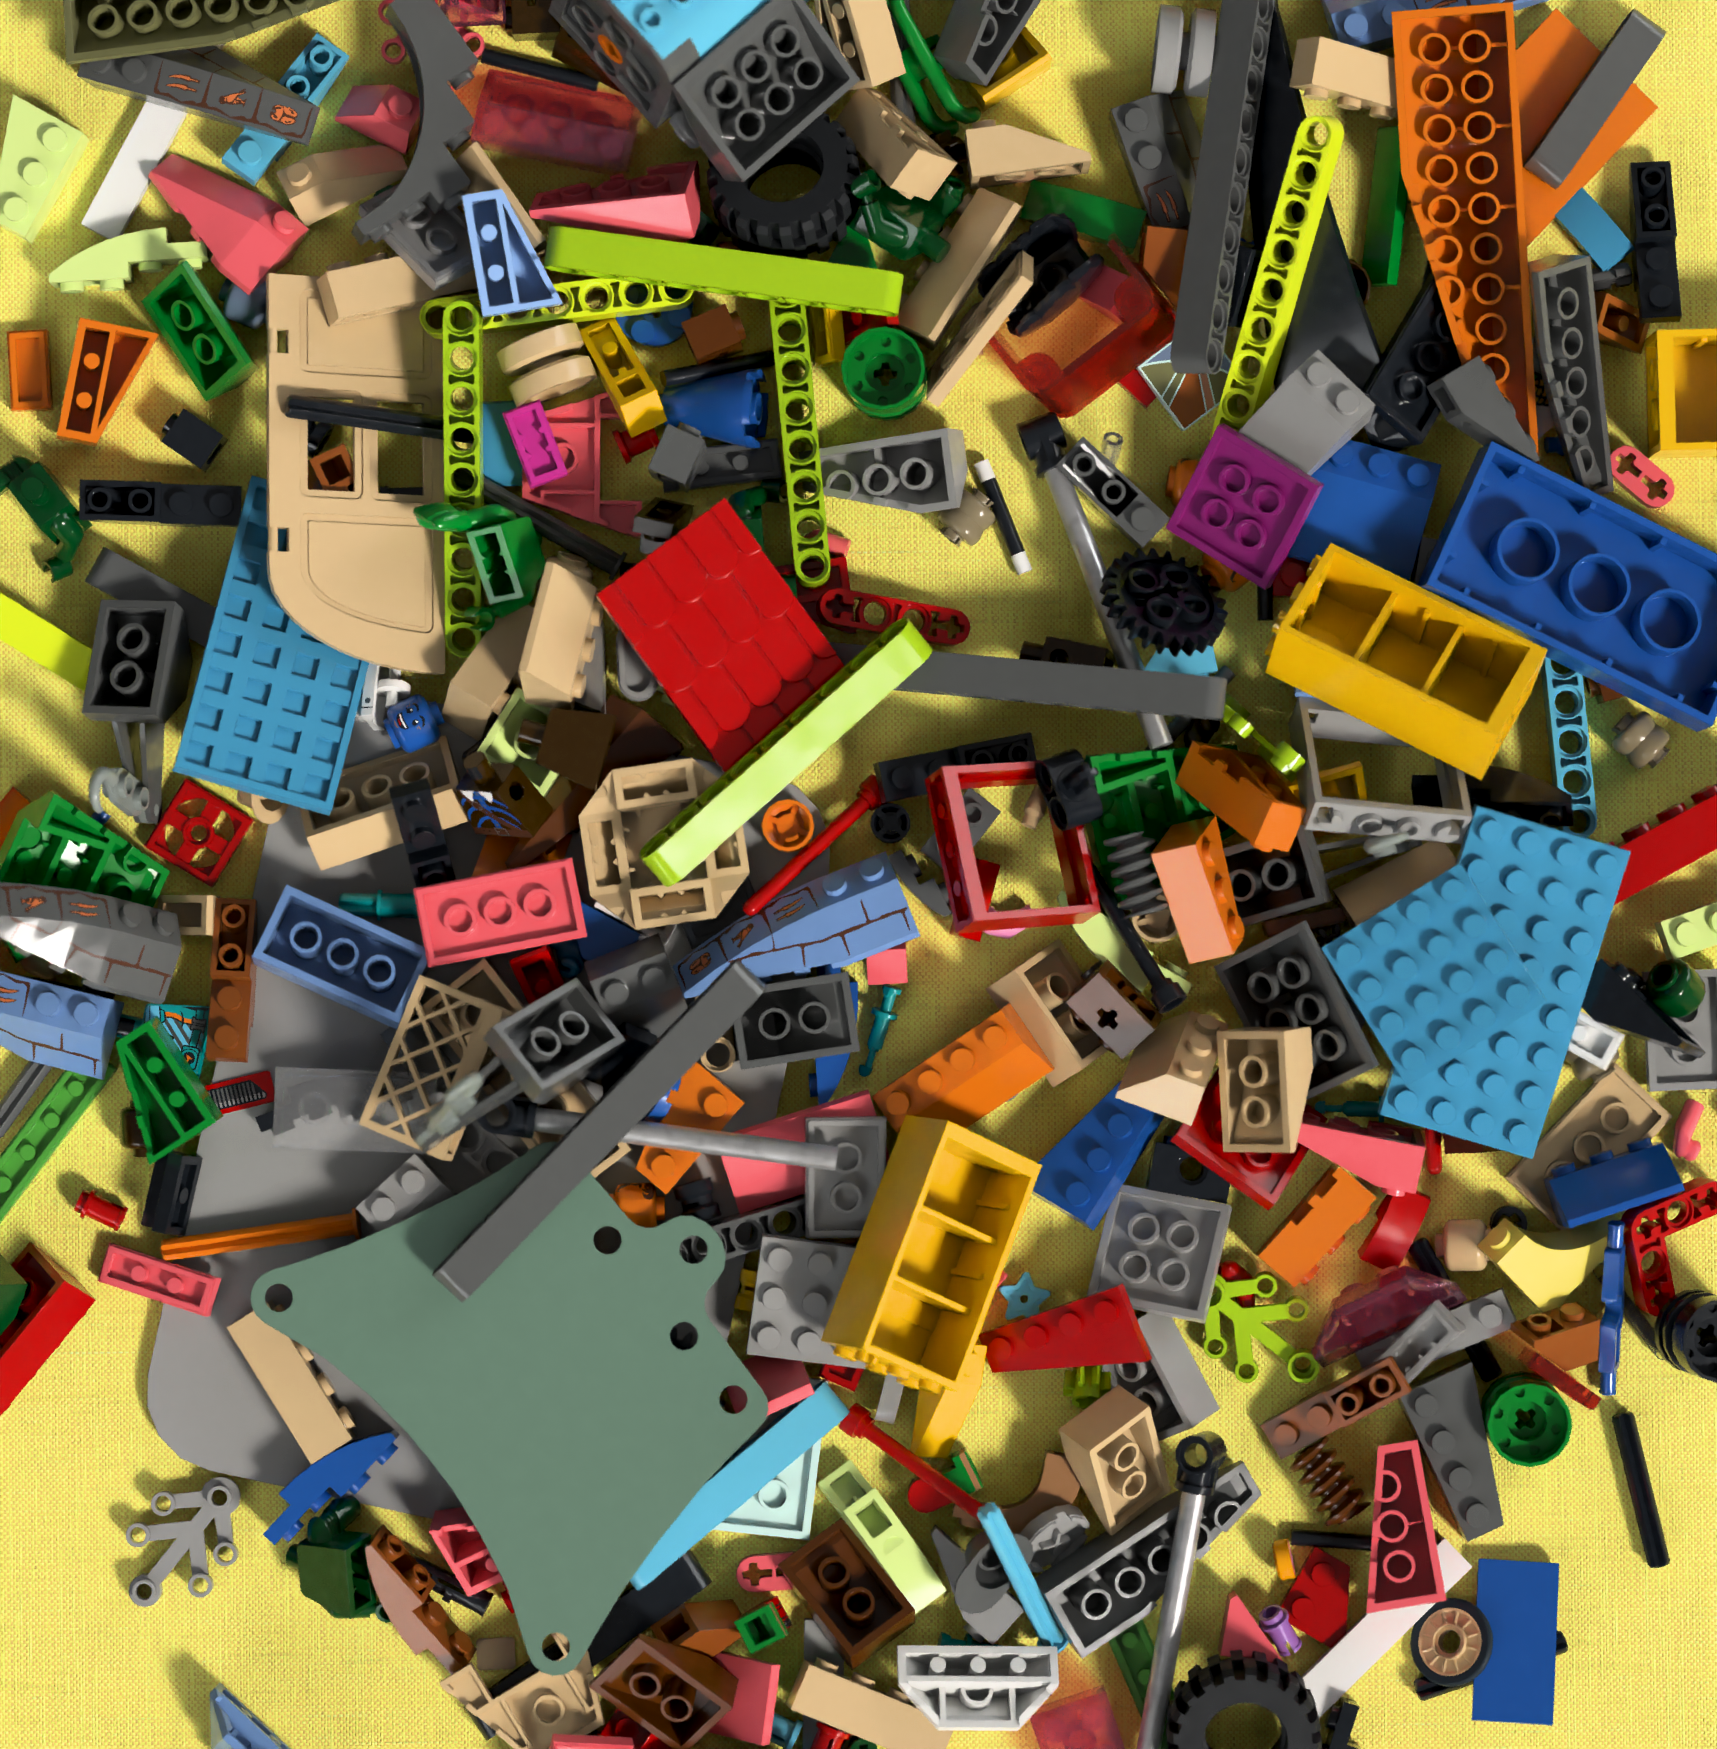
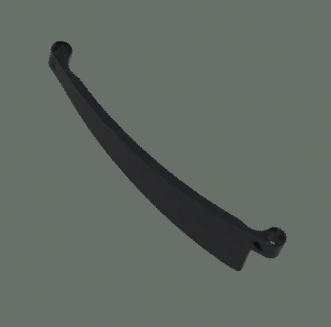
M1275 0L1248 183L1254 245L1264 248L1298 128L1301 122L1307 118L1300 90L1289 87L1293 62L1277 0ZM1310 162L1303 169V177L1309 184L1316 177V169ZM1329 194L1326 197L1274 378L1275 391L1318 349L1360 390L1382 356L1341 237ZM1297 201L1292 207V216L1295 221L1300 223L1305 216V209ZM1286 240L1281 246V255L1284 260L1289 262L1293 257L1294 249L1292 244ZM1274 279L1270 284V294L1274 299L1278 300L1282 295L1283 288L1281 283ZM1264 318L1266 338H1268L1272 328L1270 322ZM1373 411L1370 422L1364 426L1371 446L1393 452L1414 446Z

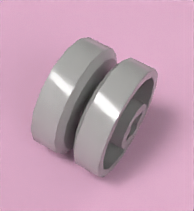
M1160 4L1153 53L1151 93L1171 95L1177 85L1179 70H1184L1183 90L1186 96L1207 98L1217 36H1215L1216 10L1196 8L1191 14L1188 32H1183L1184 12L1181 6Z

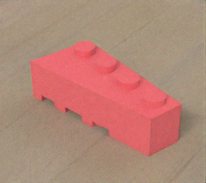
M1418 1440L1378 1446L1366 1614L1446 1601Z

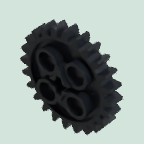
M1137 548L1133 556L1128 552H1124L1121 559L1115 558L1111 566L1108 567L1102 579L1103 584L1099 590V593L1104 595L1101 605L1110 607L1106 616L1119 619L1115 627L1117 630L1127 628L1130 631L1128 635L1129 640L1136 637L1141 638L1142 648L1144 649L1150 643L1154 644L1158 654H1161L1164 648H1169L1173 657H1177L1181 649L1190 657L1195 649L1203 653L1207 645L1211 647L1214 645L1226 625L1224 620L1228 612L1223 609L1226 600L1217 597L1221 590L1220 587L1208 585L1212 578L1210 575L1199 576L1197 574L1199 570L1198 565L1188 568L1185 566V557L1182 556L1178 561H1174L1170 551H1166L1163 557H1159L1154 548L1150 549L1147 556L1141 549Z

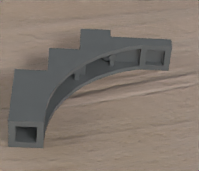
M394 0L389 4L385 14L406 49L416 77L420 111L419 130L413 159L400 185L388 201L355 222L351 233L360 245L370 239L373 243H377L393 231L391 225L397 220L404 217L406 221H409L426 208L423 204L424 202L428 204L434 214L443 208H446L448 212L454 210L463 203L462 195L467 193L471 184L470 179L453 158L447 147L454 151L464 145L471 138L469 132L475 120L450 87L453 86L455 90H458L468 84L475 77L472 72L475 70L478 59L435 0Z

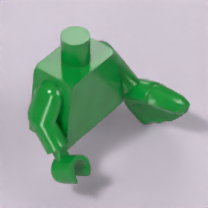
M437 502L413 509L417 522L424 528L446 532L469 530L466 532L489 604H492L488 608L470 606L465 610L464 616L466 617L480 615L479 622L471 626L470 629L488 631L494 626L495 617L504 618L528 605L533 600L537 581L544 572L546 562L540 547L542 535L535 531L529 516L517 518L514 511L499 504H490L465 510L459 506L454 507L446 502Z

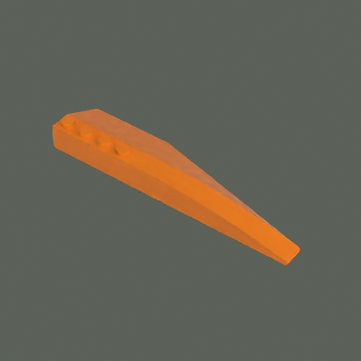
M1513 2L1392 12L1401 175L1460 362L1463 365L1473 358L1480 356L1482 361L1490 366L1495 375L1496 385L1502 395L1514 406L1516 411L1515 417L1524 432L1528 433L1534 440L1536 453L1539 456Z

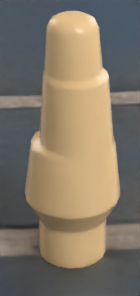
M1038 784L1035 785L1024 806L1025 815L1021 822L1023 826L1034 830L1039 820L1044 817L1047 807Z

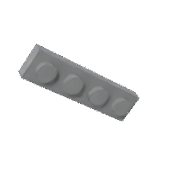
M1503 1287L1449 1309L1465 1330L1433 1361L1511 1328V1323L1517 1321ZM1406 1328L1356 1348L1354 1351L1361 1367L1369 1365Z

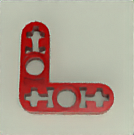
M1697 1177L1683 1183L1684 1191L1627 1209L1622 1215L1621 1221L1625 1223L1623 1244L1626 1245L1625 1255L1634 1301L1640 1310L1658 1317L1661 1308L1671 1297L1675 1296L1664 1237L1717 1214V1181L1708 1177ZM1705 1198V1203H1703V1202H1701V1201H1699V1200ZM1674 1201H1679L1680 1210L1678 1215L1674 1219L1668 1220L1667 1211L1669 1206ZM1641 1218H1644L1648 1221L1642 1223ZM1649 1251H1653V1264L1649 1269L1643 1271L1641 1267L1642 1258Z

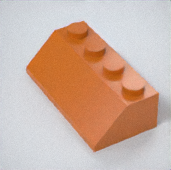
M1009 1002L882 1088L872 1098L898 1134L906 1115L948 1120L966 1129L1055 1068Z

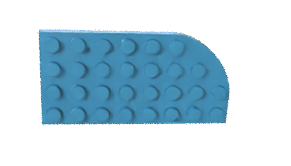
M252 475L248 484L173 771L329 816L333 808L369 663L341 653L318 641L293 622L278 604L272 593L267 574V480ZM278 529V551H286V529Z

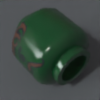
M1668 959L1659 962L1650 970L1645 983V990L1649 999L1664 1014L1671 1018H1681L1690 1015L1700 1006L1705 996V983L1688 963L1681 959Z

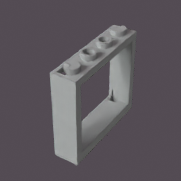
M1298 696L1288 725L1292 749L1306 761L1296 773L1300 801L1307 809L1303 818L1305 830L1368 836H1384L1408 832L1410 835L1409 839L1462 843L1472 819L1465 774L1463 771L1435 757L1434 761L1443 808L1322 797L1313 738L1404 747L1413 746L1317 698ZM1309 713H1314V718H1310Z

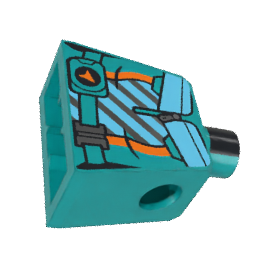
M147 1003L143 1018L121 1014L116 1037L123 1038L147 1021L158 1016L200 1080L206 1054L210 1006Z

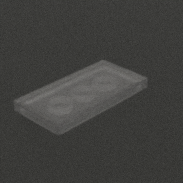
M276 1066L272 1147L428 1154L359 1125L380 1071ZM392 1071L390 1074L395 1090L415 1082L411 1072ZM418 1072L421 1079L434 1074ZM438 1079L424 1084L431 1106L437 1103ZM386 1086L382 1096L389 1093ZM417 1088L398 1096L405 1116L425 1109ZM392 1099L378 1104L372 1121L386 1126L399 1120ZM426 1115L408 1122L412 1134L428 1121ZM402 1125L394 1128V1130L405 1134Z

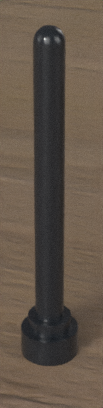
M1093 863L1094 880L1096 887L1100 891L1098 896L1099 903L1152 985L1150 989L1153 995L1151 1001L1160 1014L1176 1008L1187 998L1185 992L1178 982H1173L1171 978L1164 976L1128 918L1122 919L1127 915L1122 909H1118L1117 899Z

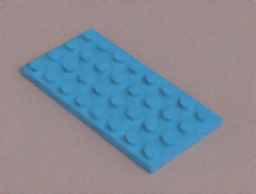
M1474 804L1472 819L1464 836L1455 865L1460 862L1462 863L1547 1002L1409 1086H1406L1392 1064L1377 1111L1380 1115L1533 1159L1631 853L1629 850Z

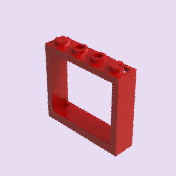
M1036 761L942 766L924 779L956 933L1083 924L1101 912L1098 898L1100 891L1096 887L1092 870L1093 858L1091 851L1087 847L1084 825L1061 831L1054 823L1049 809L1048 812L1068 906L996 912L986 911L961 789L1038 784L1034 772Z

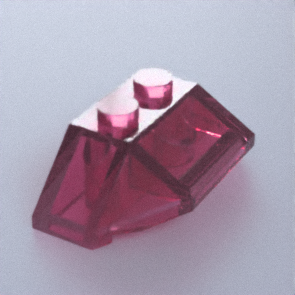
M1406 1265L1387 1267L1377 1273L1376 1279L1363 1285L1362 1283L1351 1284L1341 1290L1340 1296L1332 1299L1311 1352L1314 1359L1324 1368L1405 1330L1437 1299L1447 1309L1467 1301L1465 1293L1457 1283Z

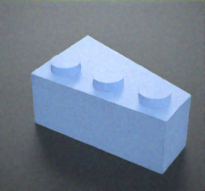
M503 189L462 195L482 317L486 318L562 305V300L548 277Z

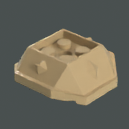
M693 758L611 770L578 816L590 897L635 930L716 918L750 874L743 825L683 879L669 887H665L641 860L639 853L650 839L719 778Z

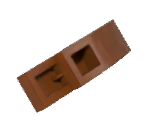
M216 898L210 965L212 985L205 1056L208 1061L248 1063L250 1028L253 1027L256 991L257 966L254 965L252 955L257 947L256 899Z
M1392 1355L1309 1394L1297 1404L1264 1421L1260 1426L1282 1460L1341 1427L1345 1428L1410 1393L1412 1388Z
M383 1524L377 1529L365 1547L369 1573L380 1603L395 1629L416 1656L428 1648L447 1671L452 1674L469 1664L477 1648L472 1644L469 1636L461 1631L446 1615L443 1607L429 1596L436 1582L430 1577L427 1569L411 1556L404 1548L401 1540L393 1535Z

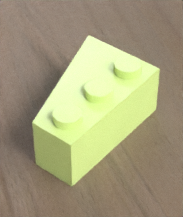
M14 94L0 160V227L33 244L90 140L83 132Z

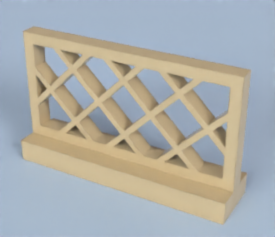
M419 974L359 1125L421 1150L411 1137L412 1131L408 1122L428 1114L433 1108L444 1102L443 1100L431 1106L424 1084L443 1076L449 1090L467 1074L473 1071L480 1072L495 1057V1053L483 1037L494 1025L510 1017L512 1011ZM426 986L439 991L445 1005L444 1008L425 1015L420 1002ZM448 995L457 998L460 1001L451 1004ZM468 1003L481 1008L482 1010L476 1024L462 1030L454 1010ZM417 1010L419 1019L412 1021ZM448 1013L456 1033L436 1042L428 1021ZM422 1024L430 1045L410 1053L405 1040L409 1029ZM472 1033L467 1044L464 1036ZM458 1039L464 1054L460 1063L447 1068L439 1047ZM402 1049L404 1056L397 1059L398 1054ZM433 1050L441 1071L421 1079L413 1058ZM407 1061L415 1082L395 1090L390 1078L394 1066ZM456 1071L452 1081L449 1073ZM386 1086L389 1093L382 1096ZM417 1088L425 1109L405 1116L398 1096ZM478 1092V1093L474 1096V1098H475L476 1100H477V1098H478L480 1092ZM392 1099L399 1120L386 1126L372 1121L378 1104ZM402 1125L405 1134L394 1130V1128ZM466 1126L426 1153L440 1160L452 1162Z

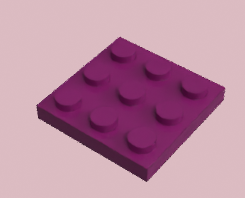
M1223 423L1217 426L1166 529L1266 590L1273 584L1324 484Z

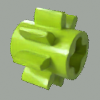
M1103 1365L1073 1367V1370L1064 1371L1063 1396H1072V1404L1078 1408L1086 1409L1111 1390V1372H1103Z

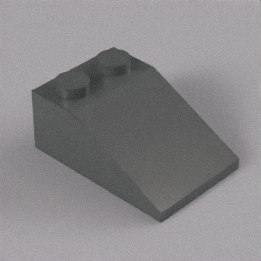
M659 933L584 962L599 1006L616 1028L626 1022L657 1035L658 1039L688 1008Z
M848 972L765 984L767 986L765 991L734 1023L741 1070L860 1051Z

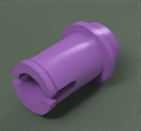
M1277 1604L1265 1607L1259 1614V1627L1261 1630L1269 1634L1281 1656L1291 1655L1286 1647L1287 1642L1293 1652L1296 1653L1301 1648L1302 1641L1288 1621V1611Z

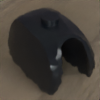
M1065 213L1047 214L1033 222L1029 227V231L1022 233L1016 240L1010 242L1006 249L997 256L996 261L989 263L982 270V274L977 279L978 293L984 298L1019 251L1023 250L1034 258L1033 284L1008 315L1010 321L1006 322L1010 333L1017 337L1027 336L1051 323L1078 299L1100 275L1104 267V258L1100 253H1096L1089 258L1078 242L1075 222L1072 218L1067 217Z

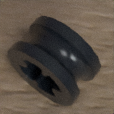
M1506 1205L1499 1207L1492 1213L1489 1225L1490 1229H1493L1499 1224L1498 1220L1502 1215L1510 1217L1513 1214L1518 1218V1221L1514 1222V1224L1519 1225V1228L1527 1230L1528 1223L1526 1216L1520 1209Z

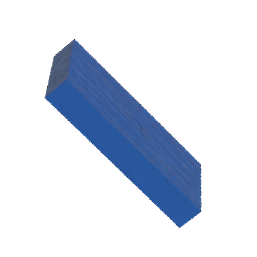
M1493 441L1480 448L1417 585L1548 649L1545 657L1696 732L1711 727L1717 716V554Z

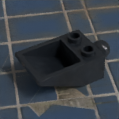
M1602 958L1599 961L1596 960L1582 1003V1008L1595 1021L1604 1023L1620 1033L1701 1058L1706 1053L1671 1017L1664 1014L1649 999L1643 989L1646 981L1631 967L1627 969L1619 961L1613 965Z

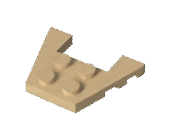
M551 1633L564 1654L554 1660L560 1661L568 1655L570 1643L563 1634ZM588 1649L574 1670L564 1675L555 1676L538 1670L496 1697L491 1695L472 1662L439 1682L447 1693H451L466 1706V1709L476 1717L478 1716L514 1749H550L552 1734L587 1735L605 1722L599 1695L589 1688V1683L594 1678Z

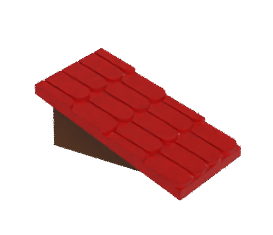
M725 498L596 595L597 600L723 774L844 667L835 650L793 595L790 587Z

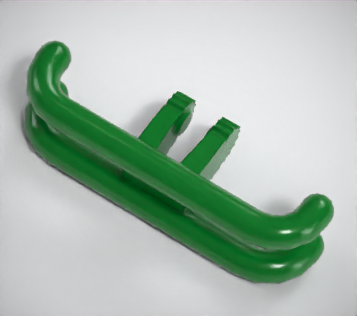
M886 0L887 6H889L895 21L910 46L906 50L901 51L906 73L898 76L926 127L936 135L950 130L951 136L959 131L958 122L964 124L977 122L981 117L980 109L975 106L966 108L960 104L942 72L945 68L938 60H935L930 51L937 46L940 38L938 34L924 39L906 8L904 0ZM928 78L943 107L955 120L944 121L936 114L919 83L920 81Z

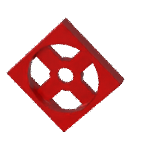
M185 778L144 846L213 888L255 820ZM192 799H205L208 801L199 817L189 818L176 810L178 806ZM222 810L229 814L233 823L234 836L230 842L215 834L213 825ZM167 824L180 830L183 835L184 842L176 855L171 853L167 845ZM197 825L204 826L207 831L206 837L201 841L195 840L191 835L192 829ZM207 847L221 856L216 864L208 867L196 868L190 865L198 849Z

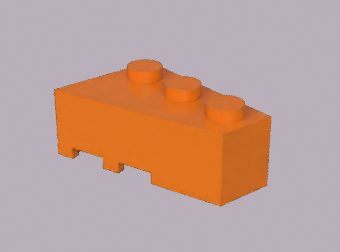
M79 318L56 439L97 446L158 339V333Z
M697 1061L681 1078L678 1092L670 1091L666 1102L671 1103L672 1106L659 1123L721 1131L743 1106L745 1101ZM644 1146L636 1169L663 1193L667 1194L702 1153Z
M1332 1164L1255 1255L1294 1288L1299 1282L1305 1286L1319 1270L1320 1267L1316 1265L1326 1253L1332 1255L1346 1238L1343 1234L1353 1223L1357 1225L1372 1208L1370 1205L1377 1197L1341 1166Z

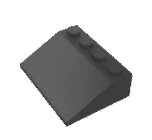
M768 0L678 78L671 87L701 149L725 181L744 182L858 83L860 79L804 0Z
M1306 920L1214 966L1244 1027H1311L1313 1070L1306 1100L1379 1066Z

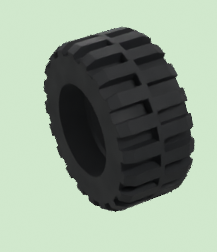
M824 112L744 182L725 181L708 159L707 184L715 218L718 219L719 228L726 237H731L732 244L741 251H746L747 248H750V252L809 259L808 254L817 251L818 255L830 249L829 243L832 240L838 243L847 235L846 225L850 226L862 203V199L857 198L851 190L853 180L861 174L855 145L852 139L846 136L845 128L838 121L833 120L830 123L829 115ZM780 165H802L814 170L821 176L812 190L802 197L791 201L772 202L761 199L749 191L754 181L762 173Z
M1242 1650L1230 1651L1231 1658L1221 1660L1219 1654L1207 1658V1667L1202 1669L1199 1665H1195L1188 1671L1189 1680L1187 1682L1179 1681L1174 1689L1175 1699L1168 1703L1166 1711L1167 1723H1165L1168 1749H1211L1205 1738V1730L1210 1720L1224 1708L1240 1703H1252L1263 1706L1279 1718L1281 1735L1271 1749H1321L1322 1747L1320 1721L1310 1689L1305 1688L1304 1679L1296 1671L1288 1672L1287 1663L1278 1658H1275L1272 1663L1267 1662L1266 1653L1253 1651L1252 1658L1243 1657Z

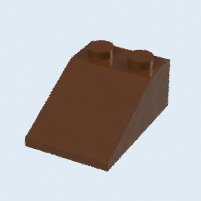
M842 1517L778 1564V1568L818 1627L851 1670H854L915 1624L914 1607Z
M639 1633L590 1681L589 1688L672 1749H690L733 1708L739 1679L708 1656Z

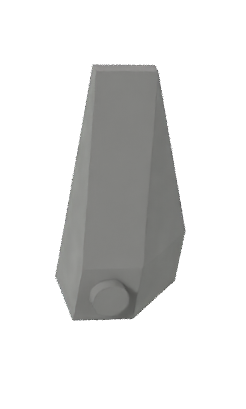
M943 428L819 449L823 493L825 496L922 514L960 508L968 471L963 430ZM813 450L799 452V459L808 458ZM802 481L804 492H816V487L813 483Z

